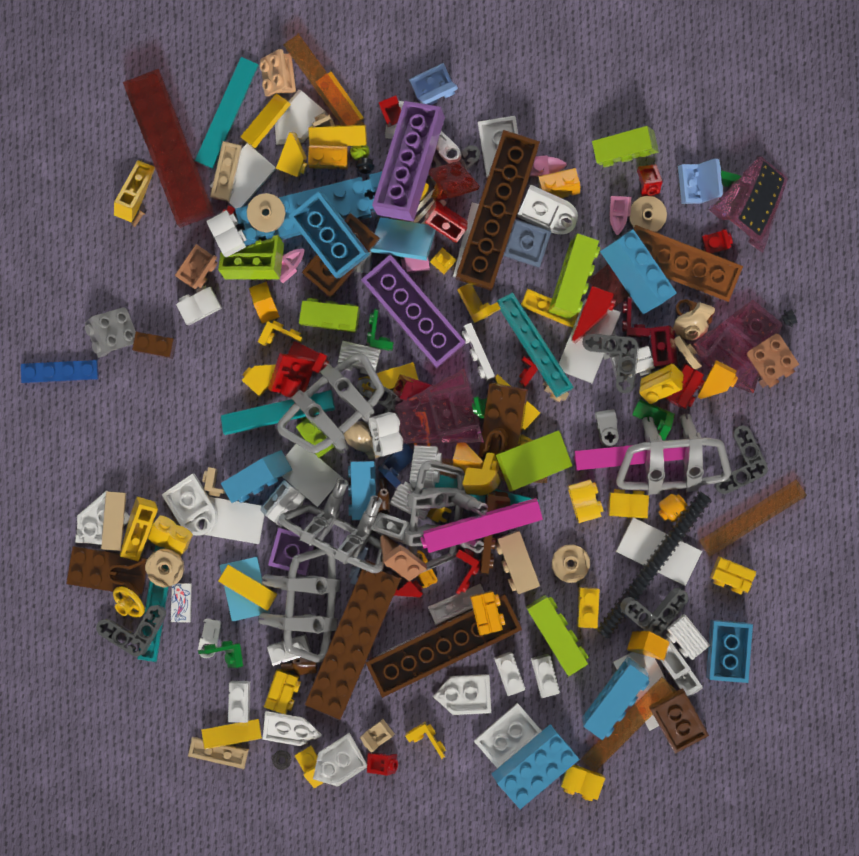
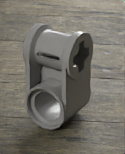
M615 409L595 412L600 442L606 447L615 445L619 439ZM608 433L610 434V436H614V439L611 440V443H609V440H605L604 438L605 436H607Z

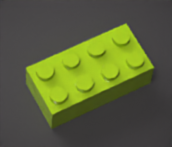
M578 233L570 240L548 312L568 319L576 315L577 312L580 313L583 305L581 298L583 294H586L589 283L586 282L588 277L592 275L595 267L592 263L594 258L598 257L600 247H598L599 240Z
M544 595L527 605L526 609L569 677L588 665L586 659L589 657L581 646L578 647L576 645L578 639L573 631H568L565 627L568 623L561 613L557 614L555 609L558 607L553 598H548Z

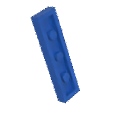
M98 360L20 364L21 383L99 379Z

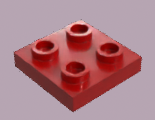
M280 353L268 389L271 392L281 393L289 398L293 397L299 390L304 393L307 390L313 372L312 368L316 361L310 358Z

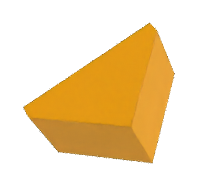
M267 281L249 288L254 307L262 324L280 317Z
M462 438L458 439L453 457V466L461 468L464 474L467 467L482 469V459Z
M632 631L627 650L664 661L670 642L650 631Z

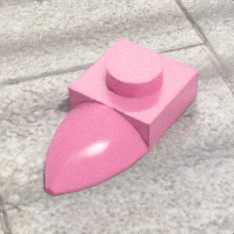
M547 155L536 156L530 177L559 172L567 163Z
M611 196L610 222L616 235L622 232L627 218L630 216L632 197Z
M296 249L283 256L279 279L282 283L297 272L296 267L303 258L304 249Z

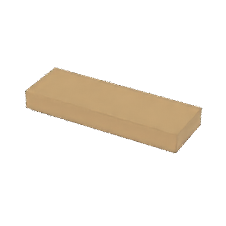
M223 141L211 198L230 202L242 145Z
M106 492L101 549L121 551L126 493Z
M192 737L188 756L244 769L249 749L232 745L204 749L203 739Z

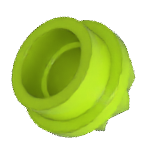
M367 145L352 146L350 151L351 156L356 161L360 158H368L370 153Z

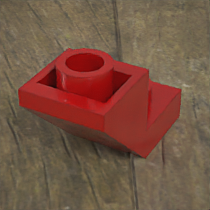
M416 580L414 582L408 581L400 589H396L394 596L421 597L423 595L421 592L423 588Z

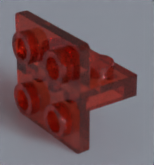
M459 161L429 170V175L436 182L431 195L435 202L473 192L480 187Z

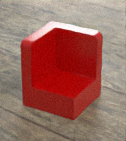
M395 95L378 102L387 127L397 124L401 113L399 101Z

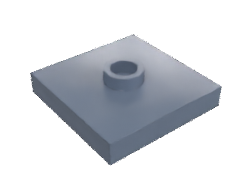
M515 219L503 256L540 268L552 231Z

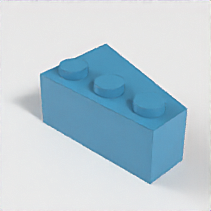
M280 450L258 460L223 481L221 485L231 503L238 500L242 503L250 498L249 494L253 493L256 495L264 490L263 486L268 485L269 487L278 482V478L292 471V468L284 453Z
M374 461L351 462V466H348V478L351 477V485H348V496L352 497V504H349L348 510L352 520H361L369 504L370 497L376 496Z

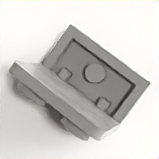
M125 307L92 316L85 322V331L91 338L92 349L97 353L98 358L134 343L136 331Z

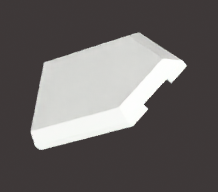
M298 90L288 101L291 104L275 123L276 145L285 144L289 132H295L300 143H304L309 137L308 128L313 126L314 117L322 113L328 115V113L304 92Z
M107 490L77 515L76 543L102 544ZM126 511L124 516V526L128 523L130 517Z
M489 674L450 676L433 697L452 715L491 713Z
M269 711L265 712L263 740L302 746L312 738L317 739L321 737V733L303 717Z
M350 733L318 753L313 780L340 786L367 768V763Z

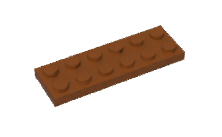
M635 225L634 231L666 278L729 302L742 271V265Z

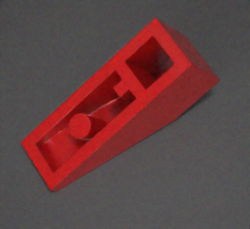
M592 286L573 334V343L576 344L608 314L609 310L613 311L616 303L613 293Z

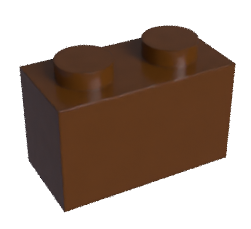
M136 331L132 350L173 359L177 340Z

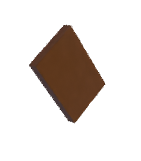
M683 688L649 706L675 754L709 736Z

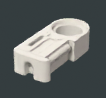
M441 131L436 149L446 162L455 164L461 159V152L458 146ZM450 150L457 151V155L454 158L447 157V153Z
M208 618L204 620L206 623H204L203 638H200L198 650H201L204 644H215L217 646L221 621ZM216 652L211 653V654H209V655H207V654H200V656L203 657V658H210V657H212Z

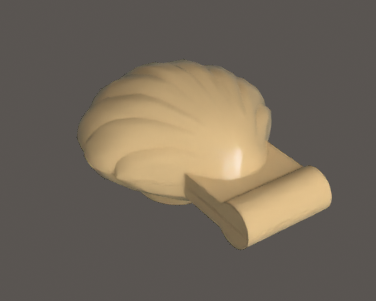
M698 302L693 311L682 314L675 320L673 329L676 335H680L683 339L688 340L701 338L708 332L709 325L707 320L714 313L715 308Z
M362 421L356 422L343 434L350 446L358 451L365 452L370 460L380 457L375 455L370 429L366 423Z

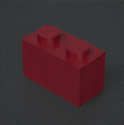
M668 325L650 328L653 365L659 369L670 364L678 366L676 344L674 343L675 330L673 327Z

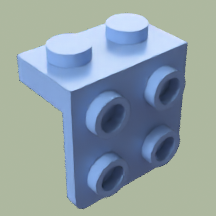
M444 63L409 79L418 101L422 104L433 105L438 102L437 99L443 96L445 98L450 97L458 89L457 85L451 81Z
M711 159L700 164H682L678 166L682 204L704 203L723 195L719 159Z

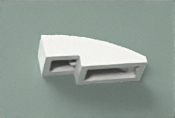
M667 638L665 640L670 642L665 660L660 661L679 689L683 688L689 698L703 687L673 643Z

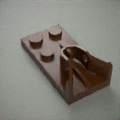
M352 213L344 220L368 252L381 239ZM316 254L301 273L329 297H335L337 290L359 264L341 278H335L318 254Z
M492 382L489 384L478 454L480 458L485 459L487 453H494L496 457L497 454L520 446L528 390Z
M492 491L486 494L485 504H487L488 508L485 509L488 510L487 512L511 505L507 492ZM495 534L482 537L484 546L481 547L484 548L480 556L481 573H489V568H493L494 557L491 549H495Z
M72 546L66 584L113 592L116 587L122 586L132 590L138 597H142L147 575L145 566L148 558L140 557L139 561L120 557L119 553Z

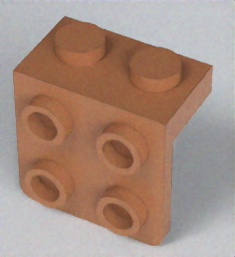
M195 244L174 276L193 289L201 288L207 280L205 278L207 272H212L218 264L215 261L217 257Z
M779 334L771 336L747 352V357L762 378L759 381L762 388L767 385L769 388L779 383V377L784 375L787 378L796 372L794 368L800 365Z
M386 535L380 537V546L383 554L382 560L387 567L395 570L399 576L411 581L427 569L425 562L402 545H398Z

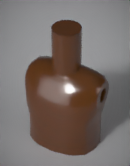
M380 478V490L376 495L378 496L376 501L381 498L382 504L377 515L380 512L388 515L390 513V494L387 489V479Z
M300 657L294 659L293 663H281V671L294 670L297 675L317 673V663Z

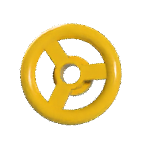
M116 587L113 591L116 611L123 616L127 614L132 617L143 616L145 608L141 599L126 587Z

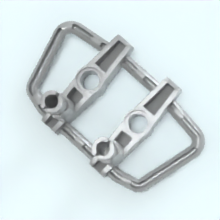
M362 353L353 354L335 368L328 364L320 371L323 376L307 391L303 393L299 390L291 397L295 403L279 420L277 425L278 432L311 453H318L331 444L335 446L337 452L345 453L343 449L345 448L347 451L348 444L345 442L343 434L360 418L369 426V418L374 416L372 407L377 404L384 393V387L371 362ZM357 361L362 362L376 388L369 401H366L350 380L341 374L342 371ZM327 382L333 387L339 397L356 411L339 428L326 415L321 406L310 399ZM344 387H348L347 390L342 391ZM301 409L310 423L317 427L327 438L313 445L287 430L285 425ZM315 413H319L318 416L313 417Z
M685 414L680 417L684 439L662 441L661 435H658L654 419L649 417L650 422H648L647 417L642 419L646 442L630 446L627 449L616 478V483L625 490H647L648 495H660L661 490L684 488L686 493L691 491L698 492L700 486L726 481L731 475V468L723 441L713 438H701L700 432L697 433L690 414H687L688 419H686ZM702 446L717 447L723 468L722 474L702 478L704 473ZM686 447L683 459L684 481L663 482L665 478L663 449ZM647 450L645 461L646 482H625L624 479L633 454Z
M426 461L421 465L415 492L408 494L407 506L411 507L410 529L404 532L403 542L410 546V552L417 556V546H423L420 538L424 536L423 531L442 526L425 524L417 527L419 508L441 509L456 505L454 522L462 520L463 508L476 512L479 515L487 513L488 510L483 508H488L487 504L478 501L470 496V494H466L462 484L464 471L461 468L434 461ZM434 469L457 475L458 488L428 487L423 489L427 470ZM475 539L451 546L448 554L426 562L427 569L425 571L453 560L459 546L468 548L475 553H480L484 548L481 546H484L482 541Z
M337 478L333 492L330 494L324 510L312 505H303L279 516L280 524L300 536L299 541L333 555L334 559L343 562V564L350 563L371 573H379L383 569L381 541L371 535L382 499L379 498L376 501L378 496L370 497L369 504L362 515L358 527L343 521L338 516L344 492L349 484L347 480L343 484L344 479ZM306 512L317 515L304 530L288 520ZM334 524L351 533L347 535V538L338 549L323 542L324 537ZM367 542L379 549L376 565L357 558Z
M318 548L294 556L288 576L265 574L262 579L267 580L262 581L264 586L287 590L285 615L263 612L259 616V618H264V620H259L260 624L284 630V644L288 653L316 663L324 660L329 649L331 632L337 630L338 618H334L336 592H340L341 581L336 579V561L334 556ZM327 554L328 578L311 575L296 577L300 562ZM295 591L320 595L328 593L326 617L310 614L293 616ZM292 631L317 634L324 632L319 655L294 647L292 644Z

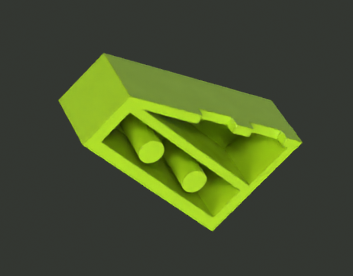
M648 126L592 141L596 163L603 165V167L613 166L614 162H628L633 160V158L659 153L655 132Z
M279 235L272 236V239L265 241H255V244L246 246L228 257H225L220 252L219 272L224 279H280L284 243Z
M312 298L302 301L300 325L357 333L360 309L356 305H339L333 301L320 303L318 299Z

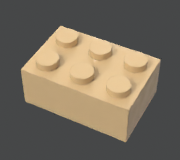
M517 530L496 538V550L504 558L501 561L503 569L506 573L509 572L511 577L508 579L511 590H516L517 594H521L539 587L540 584L520 531Z

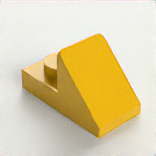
M312 745L295 754V758L304 771V777L313 788H316L324 782L313 780L318 755Z

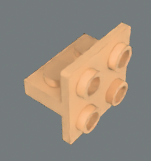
M278 49L260 59V70L262 71L263 79L262 87L265 96H271L275 93L296 92L291 54H284L283 49Z

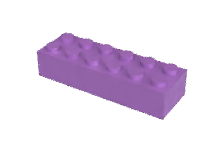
M404 101L372 204L377 215L414 222L445 119L441 107Z
M391 254L361 279L362 283L436 369L466 344L465 340Z

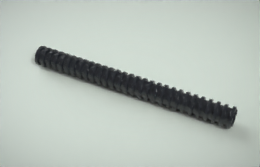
M698 491L697 497H693L694 501H690L691 505L686 507L687 510L683 511L682 516H679V521L676 520V525L672 526L673 529L669 530V534L664 536L665 540H661L662 544H658V549H655V553L650 555V560H646L647 564H644V568L639 570V574H636V579H632L633 583H629L630 587L625 589L626 592L621 594V598H618V603L615 602V607H612L611 612L607 613L608 616L603 618L604 622H600L601 626L596 629L605 638L610 639L611 633H615L614 629H618L617 625L621 624V620L626 618V614L620 608L621 602L627 597H632L635 600L640 599L639 596L644 594L643 590H647L646 586H650V581H653V577L658 575V570L661 571V566H664V562L669 560V556H672V551H676L675 547H679L678 543L683 541L682 538L687 536V532H690V527H693V523L698 521V517H701V512L704 513V508H708L707 504L711 503L712 500L703 492ZM630 604L628 606V608L632 610V605Z

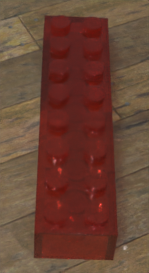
M156 69L124 81L123 85L176 224L182 228L216 215L160 70Z

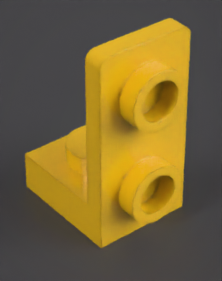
M467 284L457 289L474 323L489 317L501 309L498 302L492 305L488 302L483 305L472 284Z
M273 320L272 323L267 321L258 343L267 346L268 343L271 344L275 337L274 330L299 342H302L303 338L300 337V332L293 329L287 331L283 329V324Z
M423 722L405 733L408 742H417L426 733L441 759L445 757L444 751H446V748L441 740L437 742L434 735L436 732L431 724L427 725L426 722Z

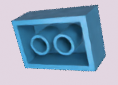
M710 620V646L708 647L706 678L709 680L749 683L753 624Z

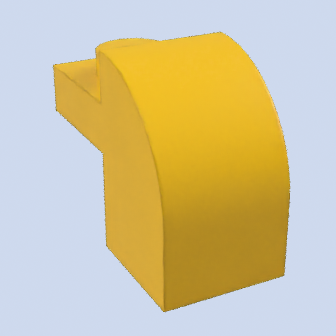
M494 453L486 454L482 469L467 467L462 483L466 494L486 495L498 487L500 484V478L497 473L499 462L496 460Z

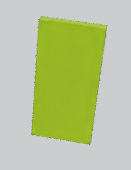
M559 430L496 455L509 491L516 490L573 466Z

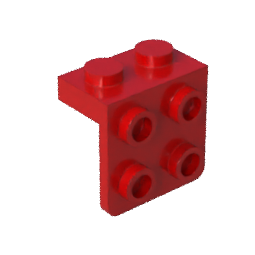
M459 547L456 553L458 558L471 565L456 589L457 594H460L461 591L466 592L470 585L469 578L471 575L475 576L481 567L479 559L474 557L475 552L468 548L461 549Z

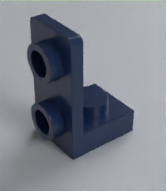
M406 442L402 445V451L392 453L378 467V470L395 488L401 484L397 478L399 476L398 473L413 460L414 451Z

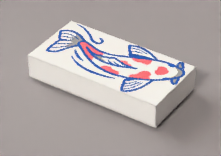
M192 583L172 585L171 622H191Z

